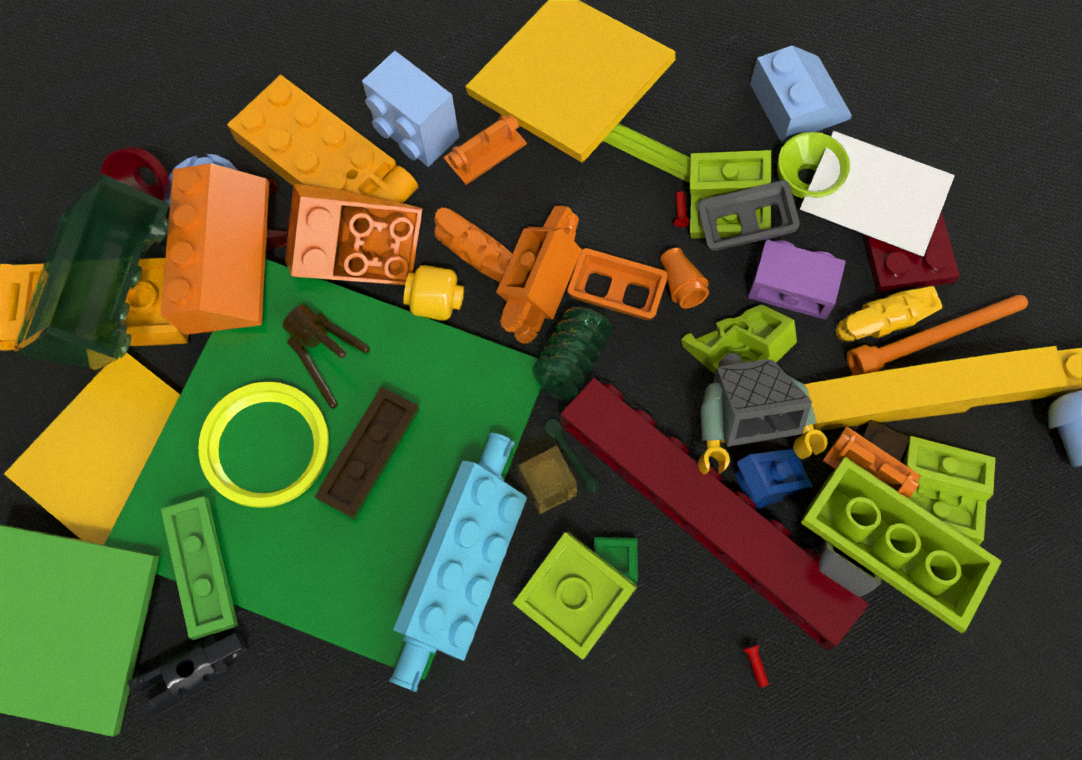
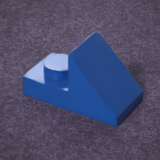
M794 449L750 454L737 462L740 471L736 473V479L743 493L755 503V510L813 487Z

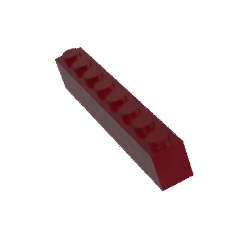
M593 378L561 413V427L822 648L829 650L836 647L869 604L820 572V555L809 548L801 549L789 539L791 534L781 523L774 519L767 521L755 511L756 505L747 495L740 491L733 493L721 483L722 477L714 468L710 466L709 472L705 475L702 474L698 463L687 455L689 450L680 440L673 436L665 437L655 428V421L647 413L640 409L634 411L623 402V395L609 383L602 385Z

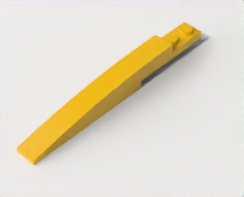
M1056 346L910 366L804 385L808 389L817 421L813 424L814 430L866 425L870 420L883 423L962 413L975 406L1062 396L1082 390V348L1058 351Z

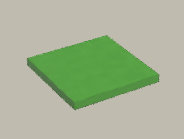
M0 524V713L111 737L120 734L130 690L127 682L132 680L160 555Z

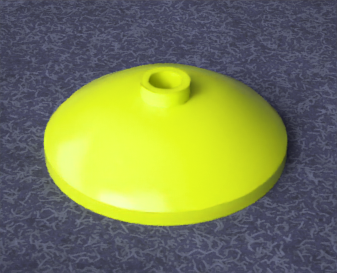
M276 382L249 384L225 396L207 416L199 438L200 464L210 484L232 502L254 508L282 505L304 493L322 472L329 450L327 424L317 405L302 391ZM260 402H279L296 409L307 420L314 439L313 455L306 471L290 486L271 493H254L234 484L224 473L218 452L221 434L231 418L242 409Z

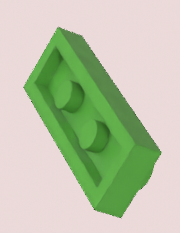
M202 496L162 508V518L189 639L195 640L238 626L209 499Z

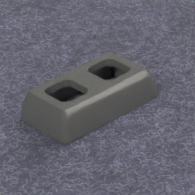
M786 180L704 199L698 205L707 245L713 251L791 234L797 231L800 226L790 184ZM771 205L778 206L782 224L766 230L759 228L756 210ZM729 215L739 216L743 230L742 234L728 239L720 238L716 225L717 219Z
M821 537L820 572L858 597L870 593L881 584V577Z

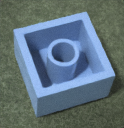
M394 51L362 80L367 96L365 102L373 116V127L384 138L388 139L391 137L398 142L401 150L410 159L416 160L418 158L429 167L459 138L452 94L398 52Z

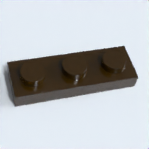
M381 387L316 493L315 498L319 502L355 520L420 411L418 405Z

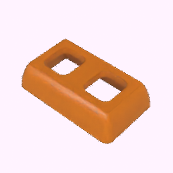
M585 248L581 251L568 287V293L575 300L649 321L656 315L668 273L661 269ZM592 273L607 276L612 280L605 297L588 294L585 291L588 278ZM635 284L649 290V296L643 308H636L623 303V297L628 285Z

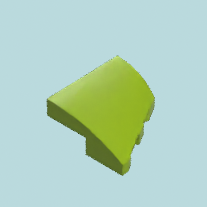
M762 304L746 310L739 317L727 318L717 322L716 331L696 339L692 333H689L681 339L682 346L714 374L718 369L720 360L727 354L737 353L744 362L768 359L777 363L797 343L795 321Z

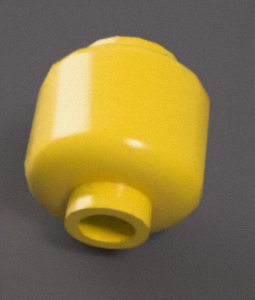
M421 265L415 271V274L409 273L407 276L404 305H409L413 315L446 321L451 317L453 309L461 310L464 286L457 285V275L453 270Z

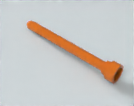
M1015 295L881 348L869 347L867 345L860 346L847 352L849 369L853 376L879 372L887 362L1024 310L1028 305V300L1024 295Z

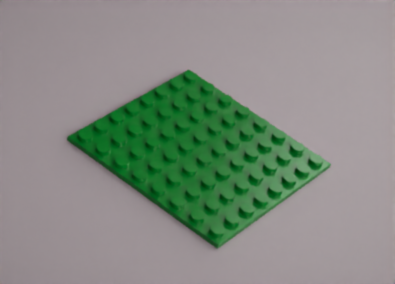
M265 259L262 325L212 332L104 545L160 555L156 574L176 582L161 509L205 496L210 502L233 605L396 668L405 642L402 641L404 635L393 629L462 461L479 463L488 441L489 433H497L508 437L510 441L515 442V445L511 449L501 475L505 481L551 363L429 318L413 315L407 310L325 280L293 277L288 267ZM300 305L308 306L316 315L322 313L331 323L351 334L370 348L369 353H363L328 331L326 335L346 352L345 358H339L322 343L314 348L304 347L338 404L335 409L329 407L298 354L287 344L291 336L283 329V321L294 308ZM276 382L302 391L317 405L325 419L329 432L328 456L322 472L316 481L297 498L274 507H247L224 497L206 478L199 459L200 433L211 410L229 393L253 383ZM383 387L418 405L420 411L357 518L353 520L319 502L315 495L376 394ZM260 402L242 409L227 423L219 441V460L226 476L238 487L254 493L276 492L293 484L306 471L313 455L314 439L310 425L296 409L279 402ZM436 653L430 654L421 676L422 680H426Z

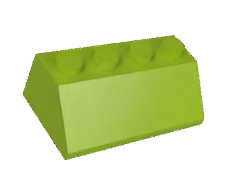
M844 457L825 481L806 510L801 522L961 634L967 630L1002 562L846 457Z

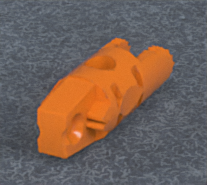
M446 207L437 209V212H435V222L437 225L434 231L435 238L479 272L501 282L512 253L500 242L458 213Z

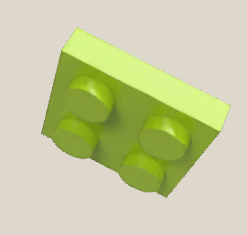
M565 532L513 604L583 660L638 586L572 534Z

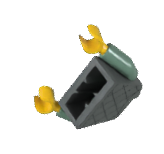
M737 353L727 354L720 360L718 369L715 372L714 381L707 386L701 406L702 441H707V451L698 460V467L702 474L705 475L709 472V456L714 457L718 461L719 474L728 467L730 457L727 451L720 447V440H724L727 447L802 434V436L795 440L793 446L794 452L800 459L811 456L812 450L815 455L825 450L828 444L827 438L821 431L814 430L813 424L817 421L808 389L803 383L788 376L772 360L744 362Z

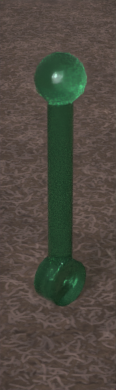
M555 419L548 420L545 424L546 434L549 437H554L585 481V490L589 493L597 492L600 489V481L596 477H591L561 434L560 422Z

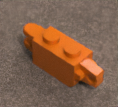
M555 206L543 227L530 226L523 229L496 291L507 302L502 312L500 325L507 332L511 333L513 331L514 337L520 343L528 344L532 342L538 335L537 332L540 331L544 319L554 318L582 251L574 242L579 218L568 206Z

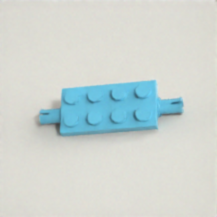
M489 433L488 441L479 463L462 461L393 629L404 635L402 641L405 642V645L389 682L417 692V686L431 653L435 654L436 651H440L459 660H465L527 499L525 495L505 483L501 477L511 449L515 445V442L510 441L508 437L497 433Z

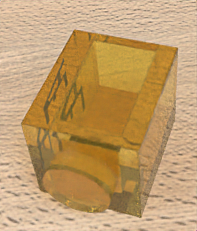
M557 446L518 465L520 479L539 515L577 495V482Z

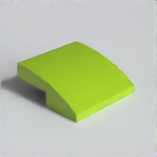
M771 150L691 153V239L706 238L698 206L701 200L771 183ZM771 206L757 209L755 213L759 228L763 230L770 229ZM737 215L721 217L716 221L720 238L740 236L743 232L740 218Z
M910 436L902 463L921 475V477L917 481L919 486L908 499L979 546L984 540L986 502L991 498L994 490L995 457Z

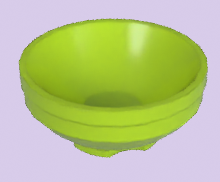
M806 132L793 136L781 148L777 162L779 180L788 181L792 194L802 199L805 196L818 198L835 193L845 183L850 171V160L845 148L831 136L818 132ZM827 147L839 160L840 174L838 179L826 189L818 191L808 190L810 184L803 183L798 177V172L802 169H811L816 172Z

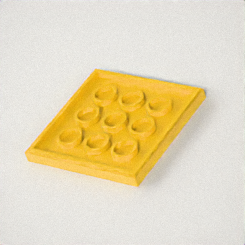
M548 0L465 87L468 95L501 115L507 117L512 114L518 121L519 126L583 163L675 61V51L579 0Z
M121 349L4 474L81 540L105 544L180 394Z

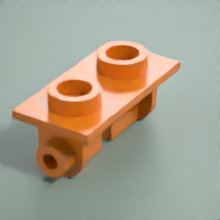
M512 114L507 117L502 115L497 122L461 146L452 148V152L444 156L443 159L462 182L467 185L527 145V142L516 131L519 128L516 118Z
M848 427L844 429L823 460L824 463L836 469L844 457H846L906 498H910L919 486L917 481L921 477V475Z

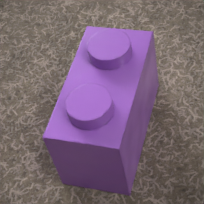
M766 239L758 260L748 298L826 320L836 303L846 261L837 259L827 252H811L796 248L787 241L779 240L774 242Z

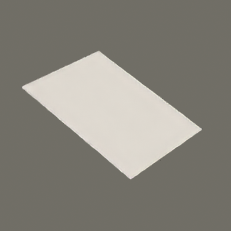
M833 131L831 137L836 139L845 148L849 156L850 171L842 187L833 194L818 198L805 196L800 210L924 256L955 175ZM827 147L808 190L818 191L826 189L838 179L840 174L839 160Z

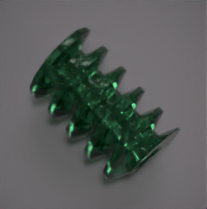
M572 307L566 310L561 318V322L555 328L554 334L548 340L547 346L541 352L540 358L537 359L532 367L536 382L554 397L562 400L575 399L579 394L578 388L582 387L586 381L585 375L591 372L593 368L592 363L596 362L599 358V351L605 347L606 339L612 334V325L609 320L602 314L589 308Z

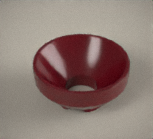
M125 147L110 153L105 158L101 166V183L109 200L123 213L136 218H148L157 214L167 204L171 193L170 180L163 165L151 153L141 148ZM141 166L147 167L154 174V186L148 185L141 178Z

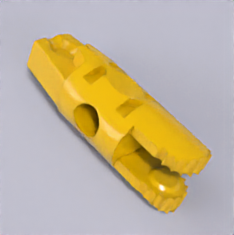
M934 286L901 291L887 298L864 304L861 311L850 314L843 321H839V324L836 325L835 335L838 336V339L847 342L869 335L873 338H880L892 331L914 326L918 321L942 309V304Z

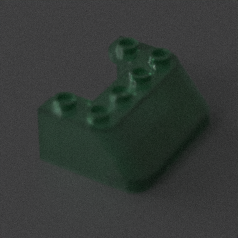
M105 174L73 200L66 208L57 227L18 333L14 352L32 359L93 370L118 360V357L122 358L126 354L131 342V334L126 333L127 324L124 323L130 304L126 303L125 300L129 289H133L140 279L142 267L138 265L141 253H145L154 241L160 243L167 233L169 220L165 219L169 204Z

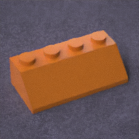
M212 163L173 169L160 315L185 335L262 325L269 182L266 178Z

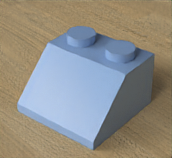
M789 46L757 58L750 85L782 144L798 134L817 132L850 120L852 115L818 56L795 46Z

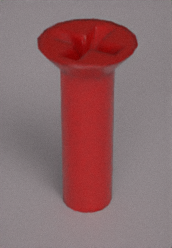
M680 191L675 194L677 219L674 221V226L683 228L690 225V220L686 214L685 193Z
M760 644L744 648L742 651L747 653L758 687L761 688L770 684L758 652Z

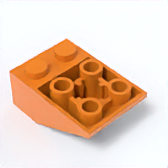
M294 184L285 259L289 272L293 277L406 285L408 274L413 273L422 208L335 188Z

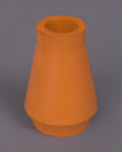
M672 248L661 256L660 261L664 270L668 273L667 282L673 302L679 303L680 307L685 309L702 303L709 295L707 288L709 282L684 255L682 249Z

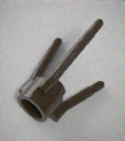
M300 305L294 308L283 321V329L291 336L287 344L298 354L329 407L335 409L338 404L304 347L314 348L322 343L339 358H345L346 352L326 335L328 331L363 353H369L370 348L351 334L331 323L322 313L316 315L308 306Z

